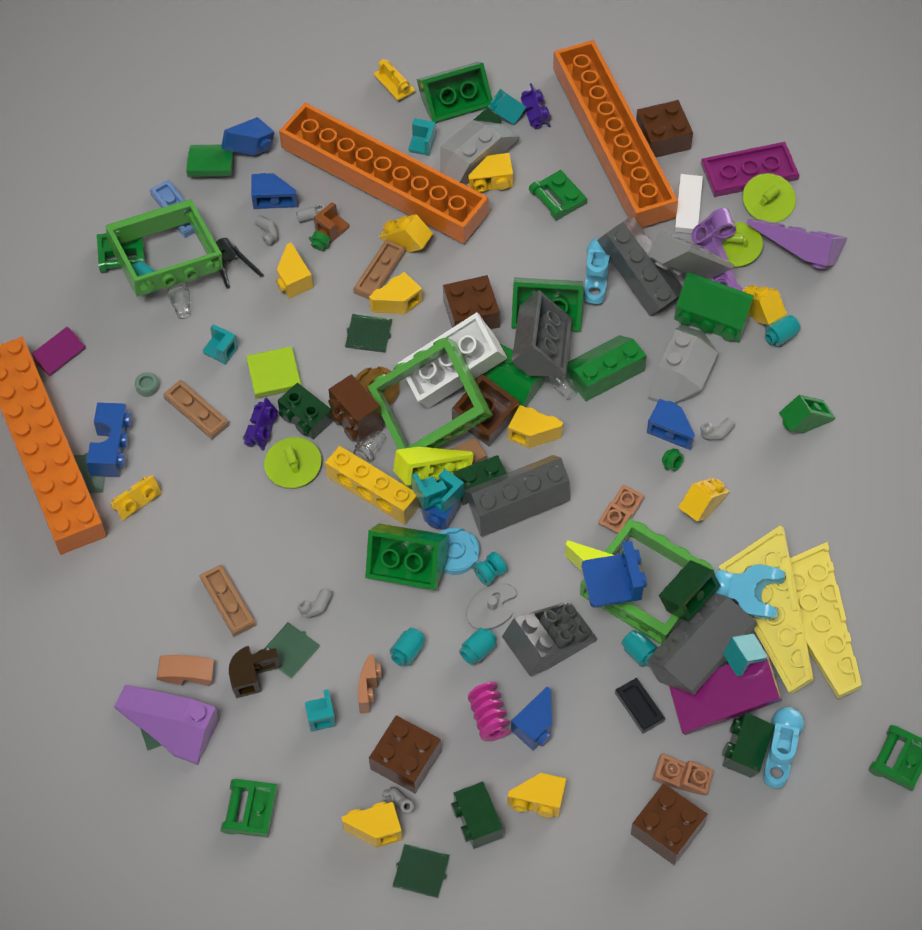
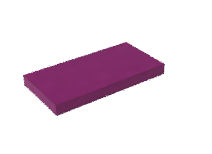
M786 142L701 159V166L714 197L743 192L748 181L760 174H775L788 182L799 180L800 176Z
M768 654L765 661L749 664L742 676L737 677L729 664L719 667L694 695L669 686L681 731L684 735L782 701Z

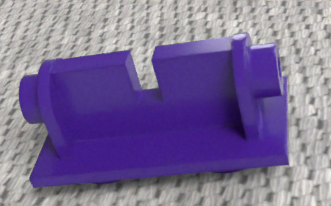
M530 83L531 90L524 91L521 94V101L526 106L525 110L530 126L538 129L542 124L546 123L548 127H551L548 120L551 117L547 106H543L542 103L545 101L541 90H536L532 83Z
M267 397L264 399V402H258L254 406L250 422L255 425H248L243 436L246 446L252 447L253 444H257L261 450L265 449L278 410Z

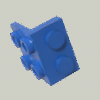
M632 541L622 542L621 554L589 559L582 562L581 568L589 602L592 607L596 608L642 600L643 588L647 587L645 573H640L639 550H634Z

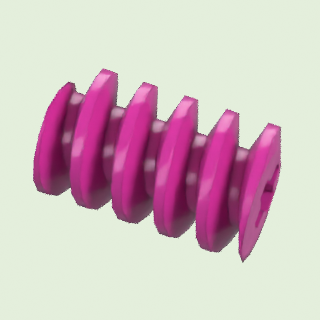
M496 682L478 685L468 694V701L471 703V710L474 712V720L477 721L476 726L480 731L479 736L484 741H496L512 732L510 729H504L510 724V721L502 719L507 715V712L504 709H500L504 706V703L501 700H497L501 697L499 691H494L498 688Z

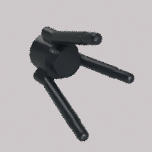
M221 238L215 242L222 253V261L237 260L239 257L260 277L264 276L236 246L232 245L228 238ZM223 265L220 273L225 287L228 289L230 285Z

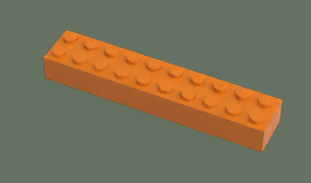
M591 40L554 51L553 70L628 218L633 215L641 228L676 218L678 199L595 41Z
M306 102L279 130L281 148L410 216L417 214L425 224L463 244L489 214V197Z
M23 336L0 344V409L59 554H65L107 537Z

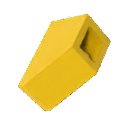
M510 154L486 156L468 175L469 187L478 192L513 188V170Z
M417 214L387 221L379 238L383 241L387 239L404 246L407 252H413L423 249L433 235V232Z
M405 272L393 277L385 286L376 289L369 296L370 310L373 313L406 314L423 302L422 288Z
M750 285L742 290L754 295L750 316L756 323L769 325L787 315L778 289Z
M519 405L508 426V440L527 448L545 444L562 437L564 422L554 416L541 414L531 407L526 408Z
M715 478L699 481L691 485L678 508L698 522L707 519L728 496L730 491L725 489V485Z
M539 773L508 792L507 806L518 812H526L527 810L537 812L539 816L545 818L559 817L566 788V778Z
M379 802L369 809L362 811L354 809L347 812L345 816H341L344 831L375 847L403 840L393 802Z

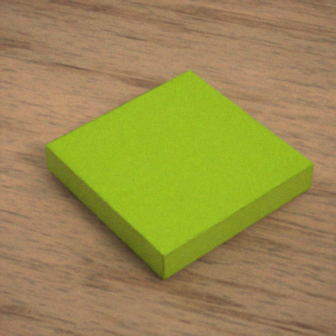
M292 346L246 356L255 398L287 392L297 382L301 385Z

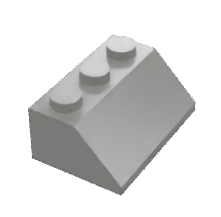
M660 230L648 254L656 260L654 264L667 270L670 266L669 270L679 275L685 272L684 275L686 276L689 272L709 280L731 270L734 266L731 262L706 248Z

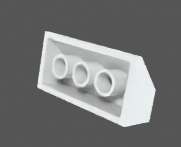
M476 312L398 362V364L408 362L413 359L415 353L427 350L438 339L447 337L457 343L474 379L506 360L507 356L495 335L479 313ZM447 353L406 377L417 401L427 408L432 407L463 387Z

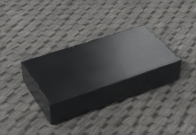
M637 678L615 689L616 696L642 734L665 722V717Z

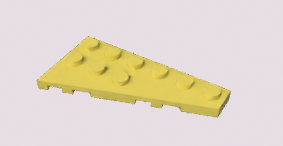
M780 525L721 564L719 568L731 573L741 574L749 567L760 564L779 568L786 573L785 579L781 584H768L761 592L763 603L769 604L778 610L777 619L752 618L757 622L754 631L788 692L793 694L814 681L785 531L784 527Z
M828 542L790 558L808 651L834 694L840 699L859 690L862 683L856 658L851 647V637L846 626L845 612L839 587L834 576V566L830 559Z

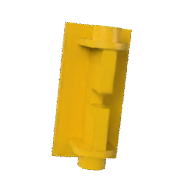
M382 59L379 61V70L374 72L373 75L397 101L415 92V89L395 69L389 60Z
M153 475L147 478L144 476L142 480L130 487V491L126 490L116 498H112L113 501L110 503V506L114 511L117 510L122 521L162 494Z

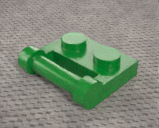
M562 170L541 181H535L529 186V191L532 195H536L551 211V216L555 220H559L587 204L586 196ZM546 189L558 201V203L561 206H557V204L548 196V194L545 192Z
M97 234L100 272H107V269L121 268L117 259L106 260V257L115 256L107 241V234ZM143 237L120 244L126 255L137 253V257L128 258L131 265L139 261L146 263Z
M890 725L886 732L887 738L876 761L871 763L869 771L877 777H884L913 791L922 772V738L898 726ZM900 740L905 742L892 769L886 766V763L896 742Z
M232 779L230 783V790L232 791L226 819L222 822L220 831L231 835L243 834L268 838L278 789L277 784ZM244 791H248L243 821L238 823L236 818L241 794Z

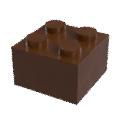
M679 100L637 109L636 121L656 158L691 150L693 131Z
M488 275L443 285V301L452 328L476 312L479 313L490 330L500 328V311Z
M352 374L328 389L330 398L328 403L332 409V420L337 425L341 424L346 436L351 441L355 440L361 446L383 431L381 406Z
M481 374L477 378L476 383L493 416L469 429L468 432L489 447L511 422L519 407V401ZM467 392L452 407V420L474 407Z
M396 715L369 756L370 770L416 794L442 752L441 739Z
M663 783L632 823L631 835L675 865L704 827L708 814Z

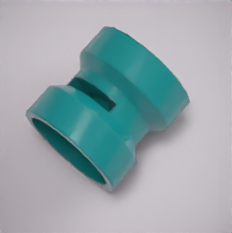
M494 551L486 556L485 561H479L473 566L476 576L486 586L494 582L496 576H502L508 571L504 560Z

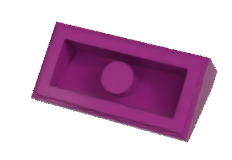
M65 327L34 351L32 356L35 364L47 375L51 376L86 348L69 327Z

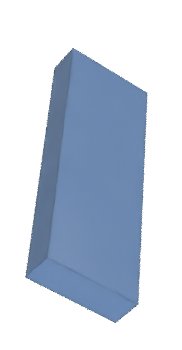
M169 180L150 189L151 196L161 208L185 201ZM190 223L176 226L184 238L195 233Z

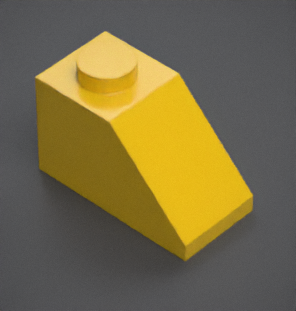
M291 242L288 243L277 267L278 279L275 281L280 292L284 291L288 299L312 289L313 282L310 271Z

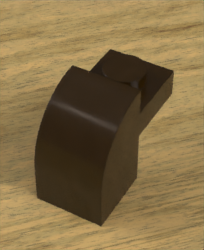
M246 646L235 653L229 664V677L236 699L261 692L258 673L282 667L276 648H264L252 654L250 647Z

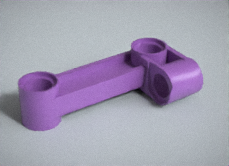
M727 208L713 211L709 217L694 227L691 235L693 242L697 243V245L706 248L727 261L728 258L722 242L736 232V226L730 211ZM732 269L710 279L742 291V287L737 284Z

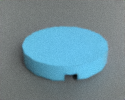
M458 527L447 528L439 532L440 534L449 535L447 560L443 573L457 575L470 571L477 564L479 558V543L475 536Z

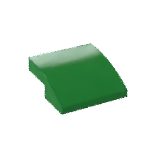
M222 144L190 145L186 169L187 177L232 176L234 152L222 149Z

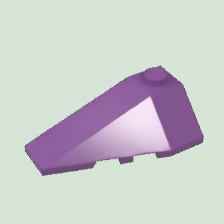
M760 219L747 220L748 225L804 261L811 262L812 267L826 269V266L834 265L847 240V237L826 232L810 231L807 233L806 229L801 227L788 226V228H785V225Z
M126 684L114 706L117 711L132 723L148 733L153 740L163 745L173 756L197 765L219 721L218 713L214 706L194 699Z

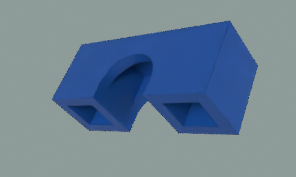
M97 402L94 417L96 433L98 436H108L109 438L100 443L90 442L86 461L90 476L119 477L120 468H124L125 454L123 449L128 446V433L126 432L127 427L130 428L132 423V415L128 413L126 404Z

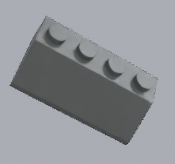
M633 215L597 240L605 253L610 255V260L649 316L680 295L682 285L673 272L669 270L670 268L668 267L666 270L654 264L656 260L648 255L653 244Z
M540 290L519 306L512 362L516 368L523 370L529 376L563 377L566 375L572 318Z
M555 455L464 490L481 537L570 501L569 478L562 458Z
M714 593L689 622L683 620L647 659V663L660 683L694 695L726 660L723 652L731 638L748 635L756 627L757 622L729 597Z

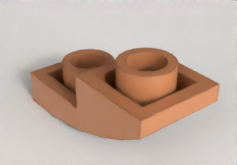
M623 484L613 502L608 504L598 524L618 534L627 521L633 518L645 498L644 495Z
M374 654L368 655L359 679L358 704L360 714L370 713L369 703H374L373 688H378L377 679L382 678L380 663H375Z
M162 655L159 658L156 680L182 685L185 680L209 686L212 680L214 659L190 655Z
M662 753L658 757L652 780L683 791L707 795L714 770L692 761L684 763Z

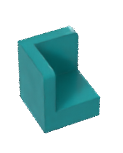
M499 89L488 106L492 111L512 124L517 122L526 108L525 105L502 89Z
M414 118L412 123L413 136L409 145V152L430 156L436 137V123Z
M213 324L210 327L212 338L204 347L203 354L226 365L238 349L237 338L235 334Z
M444 469L439 474V482H444L447 487V494L441 499V503L434 507L446 514L464 495V482Z
M417 473L412 475L411 488L423 509L425 510L440 504L441 499L447 494V487L444 482L440 481L437 483L433 476L420 480Z
M754 634L732 637L723 652L724 657L737 677L744 674L749 664L762 662L767 658V654Z
M328 689L323 690L325 698L305 702L311 732L336 726Z

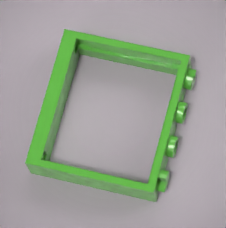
M191 199L105 225L107 241L136 297L223 269L222 253ZM190 223L207 255L137 277L120 244Z
M448 337L438 339L429 349L415 353L413 359L408 362L397 364L393 371L376 377L374 382L368 386L372 397L381 406V415L398 450L411 447L439 448L493 416L457 343ZM447 353L474 407L409 446L383 391Z
M631 518L605 550L606 553L616 555L622 547V542H626L629 536L683 568L692 560L714 571V568L707 561L699 560L691 555L687 549L677 547L669 542L665 536L652 532L645 524L636 522ZM583 580L580 585V595L589 600L585 580ZM629 602L600 607L659 644H662L684 620L672 614L666 624Z

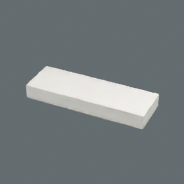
M680 175L675 232L692 233L694 227L698 225L703 176Z

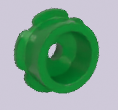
M314 231L312 237H309L310 242H312L311 246L317 250L323 251L324 248L328 249L330 247V237L322 232Z
M673 448L664 453L662 463L665 470L677 471L681 467L684 456L679 453L678 449Z

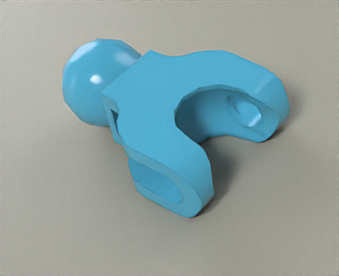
M599 238L590 241L586 249L588 258L583 298L586 302L592 304H601L605 299L611 262L610 255H607L597 240ZM597 288L601 292L598 295H593L590 293V289Z
M755 564L741 574L731 573L726 570L714 572L720 584L719 589L715 593L727 596L732 601L738 602L740 607L754 618L777 619L778 610L769 604L763 603L761 592L768 584H781L785 579L786 573L776 567Z
M792 707L778 709L771 719L774 729L765 764L763 781L772 788H783L786 785L796 753L799 735L804 729L802 714ZM773 768L780 769L783 772L782 777H772L770 770Z

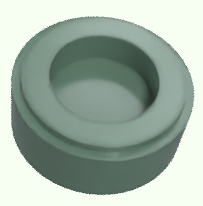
M149 372L140 374L135 379L137 393L145 397L157 393L159 382L156 375Z

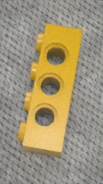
M340 445L325 462L327 478L403 525H406L419 509V500L412 489Z

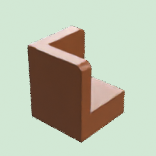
M333 202L314 216L315 231L329 236L330 243L349 229V224L337 215V207Z

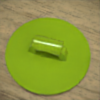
M766 173L757 175L748 181L743 190V203L746 210L755 219L780 222L793 212L796 204V195L793 187L787 180L781 176Z
M734 222L736 226L735 234L723 241L722 245L728 261L734 264L733 267H741L757 259L763 248V240L759 231L750 225Z
M288 437L276 442L268 450L264 460V469L266 475L274 484L283 488H299L310 483L319 473L322 462L321 454L316 445L311 441L301 437Z

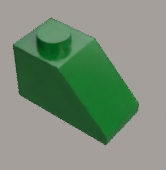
M800 394L779 412L783 419L782 423L787 430L802 434L836 419L824 400Z

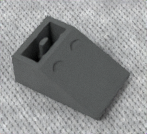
M570 601L515 617L502 635L529 676L552 668L597 641L596 636Z

